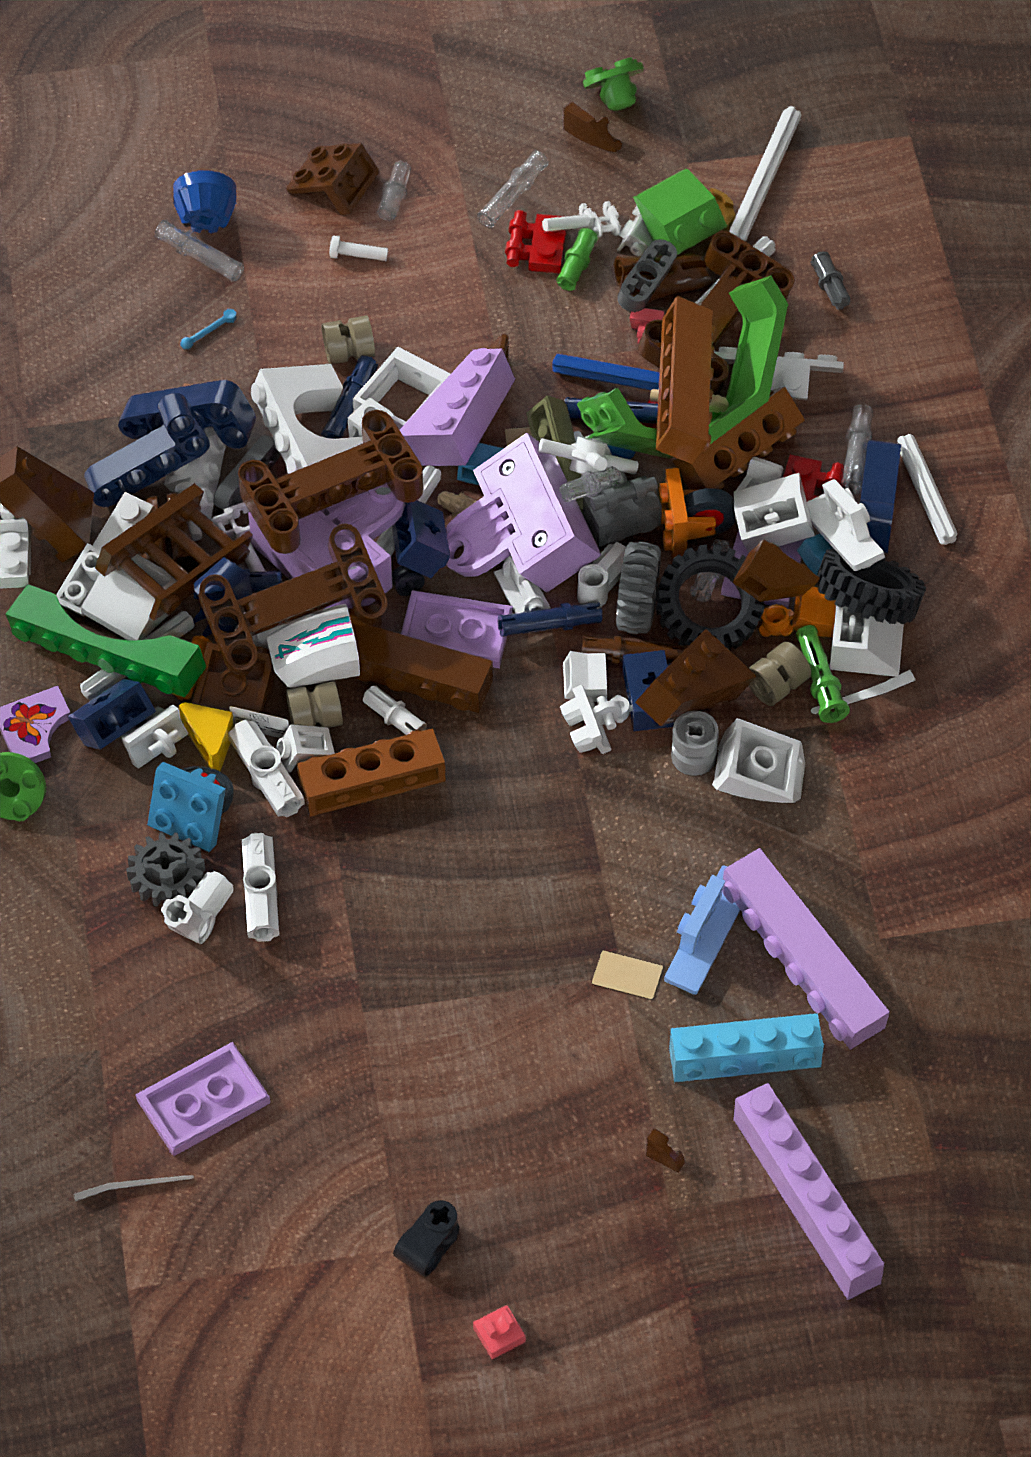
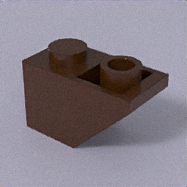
M763 539L748 553L732 583L758 601L764 602L803 596L818 583L820 577L811 572L806 565L795 561L782 552L777 545Z

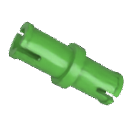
M588 228L580 229L573 247L566 252L564 256L565 264L556 279L558 281L557 284L561 288L570 291L574 290L582 271L589 266V256L595 243L598 241V235L593 230Z

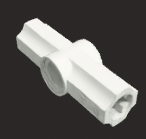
M245 719L235 724L234 728L228 732V739L249 770L253 785L263 792L278 817L285 816L287 818L297 813L299 808L305 804V799L282 764L279 751L269 744L255 720L248 721Z
M253 833L247 838L242 839L248 938H253L258 942L271 941L272 938L279 936L278 894L273 838L263 833ZM260 885L266 886L265 888L261 889L255 888L256 886Z

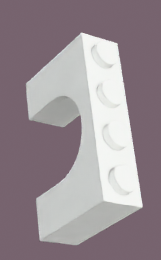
M331 364L260 369L255 383L252 384V400L257 404L263 416V422L272 434L275 447L281 453L286 463L288 474L363 444L362 437L330 439L318 436L302 426L295 416L300 413L333 411L343 386Z

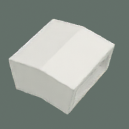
M570 651L563 662L565 699L575 698L573 688L583 685L587 697H591L594 702H597L596 699L600 696H605L607 699L605 653L586 654Z

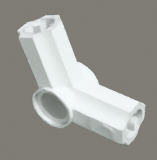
M206 872L188 899L181 895L173 899H166L161 909L165 917L164 923L167 924L170 930L198 944L204 943L213 930L216 915L234 891L233 884L218 872Z

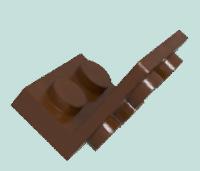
M342 143L333 146L321 145L309 152L307 160L293 174V179L286 189L289 194L325 191L340 215H347L352 212L380 171L362 143Z

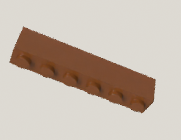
M677 296L662 318L656 450L693 464L700 453L704 454L707 451L712 437L708 432L712 419L709 404L713 396V390L710 389V381L714 373V369L711 368L714 347L711 345L715 326L712 325L713 310Z

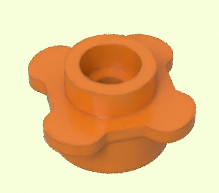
M779 604L766 607L761 616L762 625L759 627V633L764 637L770 635L789 636L793 632L791 620L794 618V612Z

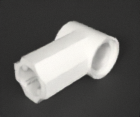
M618 542L608 544L601 552L600 557L595 559L592 564L585 565L580 569L577 600L580 604L599 601L600 607H602L606 603L608 592L621 577L626 550L625 546Z

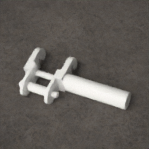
M606 201L603 204L605 217H597L595 212L587 208V204H581L579 208L580 215L547 218L542 222L545 232L588 228L593 230L598 235L597 237H601L603 232L610 231L616 236L619 235L621 229L618 221L619 214L615 207L611 206L610 201ZM605 221H606L607 225H602V224H601V222H605Z
M239 503L223 509V514L211 519L213 523L233 540L250 531V525L243 528L241 526L238 527L234 520L239 518L241 510L243 513L249 512L245 503ZM231 523L233 529L226 531L224 525ZM250 542L248 547L250 553L245 562L249 569H251V572H263L265 569Z

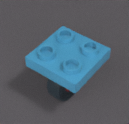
M162 762L155 772L147 826L171 836L174 833H178L180 840L184 841L190 838L192 845L210 852L217 844L221 814L229 809L233 800L234 791L231 780L225 774L212 768L192 766L179 769Z

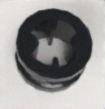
M402 565L392 572V584L400 596H409L412 590L419 591L425 583L422 574Z

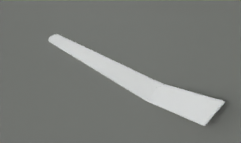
M911 670L900 674L899 677H894L879 685L842 698L848 704L887 693L916 679ZM820 707L812 708L811 712L813 714L818 713Z
M186 1175L107 1183L76 1193L74 1196L75 1201L109 1189L192 1179L194 1176Z

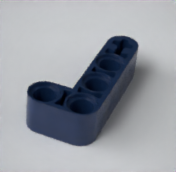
M218 380L133 395L128 399L118 423L119 430L123 435L132 439H140L164 425L158 411L160 400L168 394L179 393L186 397L200 418L204 428L213 427L223 444L230 448L240 449L248 443L256 422V414L237 384L228 380Z
M171 393L164 396L158 403V411L163 420V426L105 457L86 470L84 478L88 488L94 492L93 501L96 505L101 507L112 506L120 501L124 492L132 495L201 457L208 451L210 447L208 436L200 418L186 397L179 393Z
M868 440L860 503L865 506L870 517V522L866 523L870 537L884 553L888 554L902 444Z

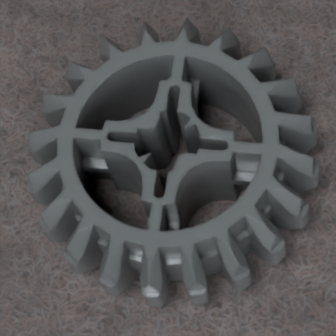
M639 541V543L630 542L626 547L621 569L616 612V625L621 631H627V633L646 634L651 630L661 566V550L657 545Z

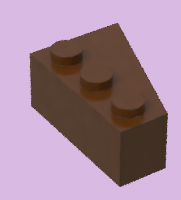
M18 446L0 456V503L17 519L23 517L35 529L33 535L39 541L45 539L57 550L55 556L61 562L83 551L87 543L90 544L94 492Z
M705 629L652 682L635 703L656 723L664 726L675 722L680 715L688 711H698L704 708L708 710L714 708L720 702L736 700L757 676L730 652L720 640Z

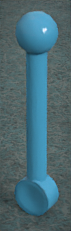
M233 309L225 310L222 318L192 337L183 338L180 343L181 347L189 350L193 347L194 342L226 322H235L237 319L236 311Z

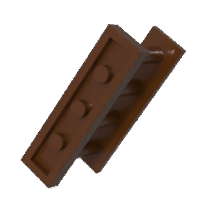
M195 483L101 548L95 569L104 577L115 569L118 571L123 570L155 599L149 615L153 621L165 613L167 615L172 614L184 599L195 592L194 583L223 557L238 566L244 562L250 553L248 547L253 534L247 531L236 540L230 538L200 511L201 506L199 505L204 491ZM184 521H192L217 543L222 550L211 557L179 529L178 525ZM161 537H169L193 558L199 566L188 573L157 546L155 541ZM138 553H146L177 582L165 590L132 560V557Z

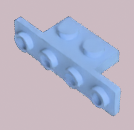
M722 866L717 876L712 875L706 887L703 885L698 887L692 901V905L695 908L691 915L684 914L677 929V933L682 935L679 949L665 974V982L694 995L699 992L740 912L739 907L735 903H730L723 894L725 884L723 874L727 866Z

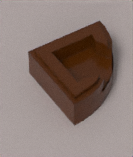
M653 1128L647 1138L646 1156L679 1173L685 1164L682 1152L679 1150L676 1153L667 1144L669 1137Z

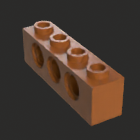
M785 386L772 389L768 402L711 443L704 454L700 453L693 464L678 458L674 459L673 463L676 468H679L680 474L690 490L705 488L722 489L725 486L723 481L730 475L736 477L748 469L747 463L752 457L762 458L773 451L771 445L776 441L782 442L797 433L795 427L804 422L805 419ZM763 419L767 424V432L763 429ZM739 437H740V438L742 439V441H743V449H741V448L739 447V444H738V439H739ZM715 455H716V456L718 457V459H719V467H718V468L716 467V465H715V463H714V456H715Z
M433 728L424 731H412L405 736L389 740L381 739L370 745L346 748L339 753L323 757H311L304 762L297 763L298 782L310 817L446 781L445 761ZM373 768L375 770L367 771L366 769ZM340 777L341 779L334 780L332 778Z

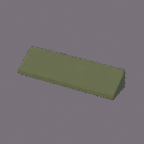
M547 395L526 412L532 437L540 442L541 439H547L567 445L576 443L567 405L564 400ZM556 456L583 514V497L589 495L585 475L569 469L571 459Z

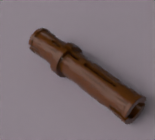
M583 635L582 653H605L606 660H612V663L619 664V661H623V655L665 650L668 664L672 663L687 648V645L621 640V636H614V639Z

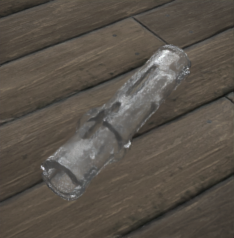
M533 151L521 167L514 168L510 173V179L487 205L478 212L477 218L484 226L493 228L495 223L512 206L517 198L524 191L531 189L534 185V179L548 166L549 161L546 156L539 151Z
M166 219L165 221L162 220L155 230V237L175 247L180 255H188L227 277L232 282L237 281L244 271L243 263L234 260L218 249L199 240L194 232L189 230L185 232Z
M862 404L856 405L852 410L851 427L847 429L846 433L848 446L843 478L840 483L843 489H849L850 483H853L852 494H858L862 490L868 440H872L873 435L870 427L874 411L870 406L865 405L864 415L862 416Z

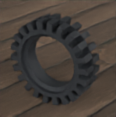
M706 544L699 545L697 551H694L693 548L685 550L682 557L678 554L673 559L672 564H668L659 583L655 601L658 602L656 606L657 615H661L659 622L662 628L667 627L669 629L667 635L671 640L677 637L680 640L678 645H690L707 629L730 650L731 647L737 649L744 640L747 641L752 636L763 614L764 602L758 601L738 586L736 588L741 597L740 614L731 623L722 627L708 628L694 623L685 615L679 601L680 587L687 579L698 573L713 572L721 574L733 582L746 559L744 555L738 559L734 556L736 550L729 548L728 552L725 553L721 551V545L715 544L712 550H707Z
M834 548L825 552L817 573L820 579L815 584V587H818L819 593L825 594L824 597L827 600H836V606L840 608L846 606L848 607L847 611L853 614L856 611L862 613L861 617L866 619L872 616L877 622L883 623L885 619L889 624L912 622L916 617L926 591L925 583L923 580H919L917 574L910 573L911 570L907 567H898L899 563L894 560L888 562L883 558L868 568L854 571Z

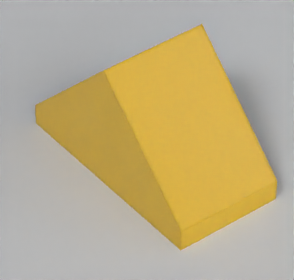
M187 702L180 704V718L188 732V736L209 768L221 771L231 743L228 739V732L234 728L232 712Z

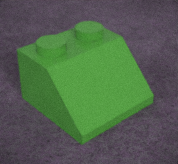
M688 169L674 174L633 197L652 241L662 239L672 243L677 250V254L727 227L716 198Z

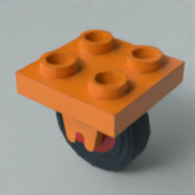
M679 468L665 469V483H659L662 505L661 524L665 525V531H663L664 550L671 551L673 562V559L678 554L681 557L684 555L685 550H687V540L711 537L727 531L735 523L736 515L734 499L728 492L713 488L683 490Z

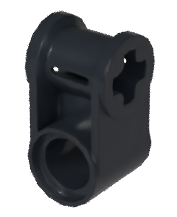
M437 1200L430 1203L412 1227L401 1236L395 1246L393 1256L423 1277H428L436 1269L444 1254L459 1236L456 1208L445 1200Z

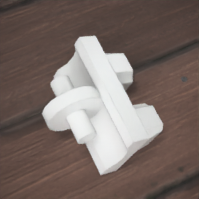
M583 685L573 688L575 698L564 703L560 708L569 726H573L583 720L585 721L586 726L570 732L575 747L580 753L596 747L602 754L611 751L612 749L603 725L605 724L608 730H612L617 726L615 720L622 714L619 703L607 701L605 696H600L596 699L598 705L595 706L593 699L587 697Z
M171 705L167 709L157 706L155 708L156 712L146 718L147 722L139 728L134 726L120 736L132 764L138 769L161 753L168 758L175 755L176 748L174 744L188 735L181 721L180 711L176 706Z

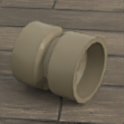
M368 315L350 318L347 324H343L340 320L322 323L324 348L329 364L348 362L350 356H353L356 360L363 355L375 357L374 339Z
M783 642L769 652L767 658H761L749 667L757 676L749 687L759 700L768 706H773L790 693V689L795 690L811 677L810 664L795 645Z
M335 681L319 683L314 687L313 692H310L305 686L286 689L287 705L292 725L316 726L318 722L322 727L328 728L343 725L341 705Z

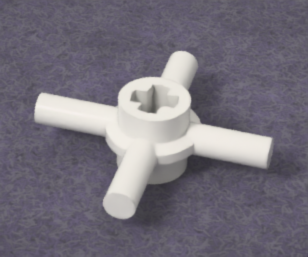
M578 436L577 442L572 445L547 439H541L539 442V452L571 459L569 469L581 474L599 477L600 471L609 468L635 475L638 469V461L605 454L607 443L595 439Z

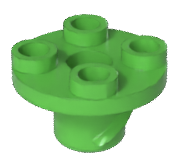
M632 57L615 62V68L610 70H603L602 67L585 72L584 88L591 89L601 86L600 97L609 110H623L636 102L635 93L637 87L631 82L630 77L643 72L644 66L642 62H637V59L633 60Z
M13 752L0 753V818L24 821L38 810L45 798V778L40 768L26 756Z

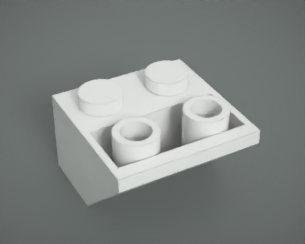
M799 473L734 491L736 520L741 540L748 553L763 539L777 546H782L815 536Z
M137 554L132 557V560L165 590L177 582L164 569ZM117 569L105 577L101 573L99 574L81 607L82 614L123 638L133 641L143 640L168 616L165 613L153 621L149 615L155 599L123 570L118 571Z
M836 606L830 669L899 677L904 624L899 622L889 624L885 619L883 623L877 622L872 616L866 619L861 617L862 613L856 611L853 614L847 611L848 607L846 606L841 608Z

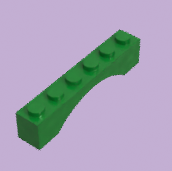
M27 584L6 612L11 632L19 640L34 642L51 652L58 651L64 653L78 662L83 663L86 661L99 666L108 673L116 672L127 676L132 681L154 686L166 694L173 693L185 698L206 669L199 645L171 635L134 641L97 635L81 627L71 619L61 607L56 594Z

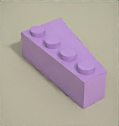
M473 349L400 429V432L422 466H463L467 464L515 381L502 349Z

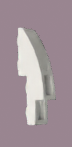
M124 492L94 544L90 545L87 543L56 594L62 607L85 616L81 613V607L100 574L95 569L101 548L155 511L154 505Z
M0 503V589L26 587L29 584V575H31V525L23 517L17 519Z

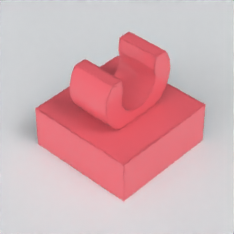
M644 308L638 312H631V329L638 330V344L646 325L653 320H662L665 315L664 311Z
M507 1305L473 1322V1329L491 1359L526 1342V1335Z

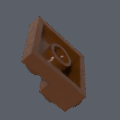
M208 641L203 657L206 669L198 678L192 704L229 712V707L233 706L263 713L267 695H271L276 675L269 649L256 646L258 655L253 670L245 675H236L227 668L217 643ZM243 649L235 650L231 654L232 660L237 665H246L251 660L250 654Z

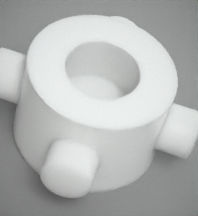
M616 695L610 700L619 703L622 714L615 721L622 723L628 718L629 712L633 711L632 705L621 695Z

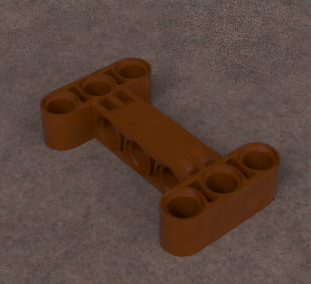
M728 231L717 232L713 236L705 255L707 267L721 276L701 304V306L713 310L712 325L715 326V332L712 337L711 346H716L740 313L729 292L738 286L772 276L787 300L795 282L794 275L788 268ZM653 320L645 327L638 345V351L645 360L660 369L662 320ZM714 353L711 359V368L714 369L713 376L715 378H712L710 383L713 394L717 395L720 393L729 373V366L723 358Z
M372 410L363 416V444L275 479L268 466L259 460L246 461L239 467L238 478L241 498L270 547L275 552L288 554L297 550L300 545L299 519L383 484L388 485L393 495L399 501L410 503L420 499L423 495L422 465L387 412Z
M346 523L334 527L328 540V550L333 563L239 600H236L229 582L223 576L214 574L203 579L199 589V601L229 671L236 675H245L255 667L258 654L252 636L340 601L349 599L356 617L363 623L374 624L381 620L387 609V598L357 528ZM342 534L348 535L353 540L354 545L347 550L340 549L335 544V538ZM355 566L361 567L365 570L367 578L360 582L353 581L348 575V570ZM211 585H217L223 589L225 595L220 600H210L205 595L206 588ZM367 598L375 599L380 605V610L377 613L369 614L363 610L361 602ZM224 617H230L237 622L238 628L232 633H225L220 630L218 622ZM243 649L250 654L251 660L246 665H237L232 660L231 654L235 650Z

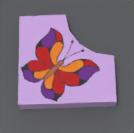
M52 687L0 707V731L10 752L26 756L34 763L51 758L49 744L52 734L61 724L69 720L67 716L71 714L59 687Z

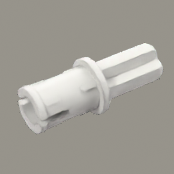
M374 685L365 692L363 702L385 718L384 723L387 725H394L405 735L419 729L422 731L426 730L427 724L405 708L404 702L395 701Z

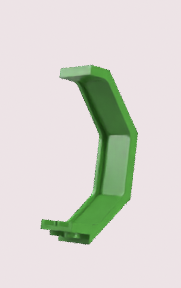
M772 276L738 286L729 292L730 297L742 315L743 327L726 396L729 406L725 412H712L708 432L712 436L710 444L769 401L788 303ZM618 388L608 393L605 391L598 393L591 398L587 396L577 403L584 423L594 432L587 438L595 439L614 447L667 459L675 458L656 450L657 429L646 427L637 420Z

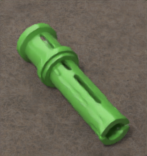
M813 625L801 627L796 632V637L812 671L811 678L813 683L811 684L810 691L813 698L818 701L820 707L818 715L821 721L825 723L838 722L844 719L850 712L848 703L843 700L840 693L841 682L836 676L832 675L817 628ZM812 652H815L819 665H816Z

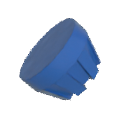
M194 171L180 176L174 182L173 204L185 228L191 227V230L197 233H201V230H208L209 233L218 232L219 227H226L236 205V184L232 178L215 171Z

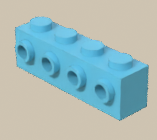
M818 1013L671 1028L669 1051L674 1082L821 1067L824 1045Z

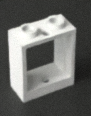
M397 347L353 398V410L355 411L368 398L379 402L397 380L429 395L426 398L427 400L449 377L450 373ZM394 416L393 421L400 430L406 421Z

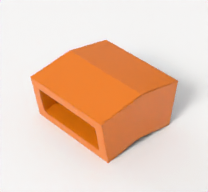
M812 587L803 596L795 597L794 618L792 620L793 630L798 631L801 627L813 625L817 628L818 636L833 637L836 600H827L824 597L825 594H820L817 587Z

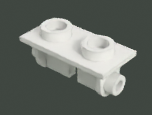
M636 205L632 212L636 218L634 222L629 219L620 232L619 236L623 240L617 250L620 252L627 245L631 248V252L634 255L641 256L652 242V239Z
M510 555L503 560V569L494 571V575L510 605L513 606L515 614L551 609L541 589L519 574L512 556Z

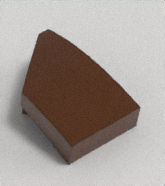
M574 102L564 107L563 130L577 139L603 150L617 152L622 148L620 140L609 133L608 124L610 122L606 116L596 121L594 117Z

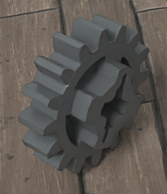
M161 832L159 840L154 841L148 836L146 837L147 845L145 847L137 844L134 846L135 855L128 856L129 868H126L132 892L139 891L140 900L143 902L152 897L153 906L157 907L161 900L173 899L178 895L186 898V893L189 892L191 894L204 877L205 863L201 857V850L199 847L192 848L190 838L179 842L178 833H174L171 839H166L165 834Z

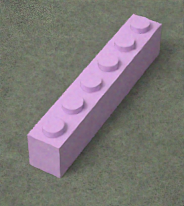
M758 848L726 867L723 874V880H725L723 894L730 903H735L739 907L747 926L753 931L757 930L764 939V945L768 953L773 958L778 957L785 966V971L790 981L796 986L800 985L804 990L811 1008L816 1013L821 1012L829 1022V1029L838 1041L843 1040L851 1050L885 1029L890 1013L889 1010L763 851Z
M769 1083L737 1097L734 1109L735 1123L847 1300L881 1284L884 1268L882 1259Z

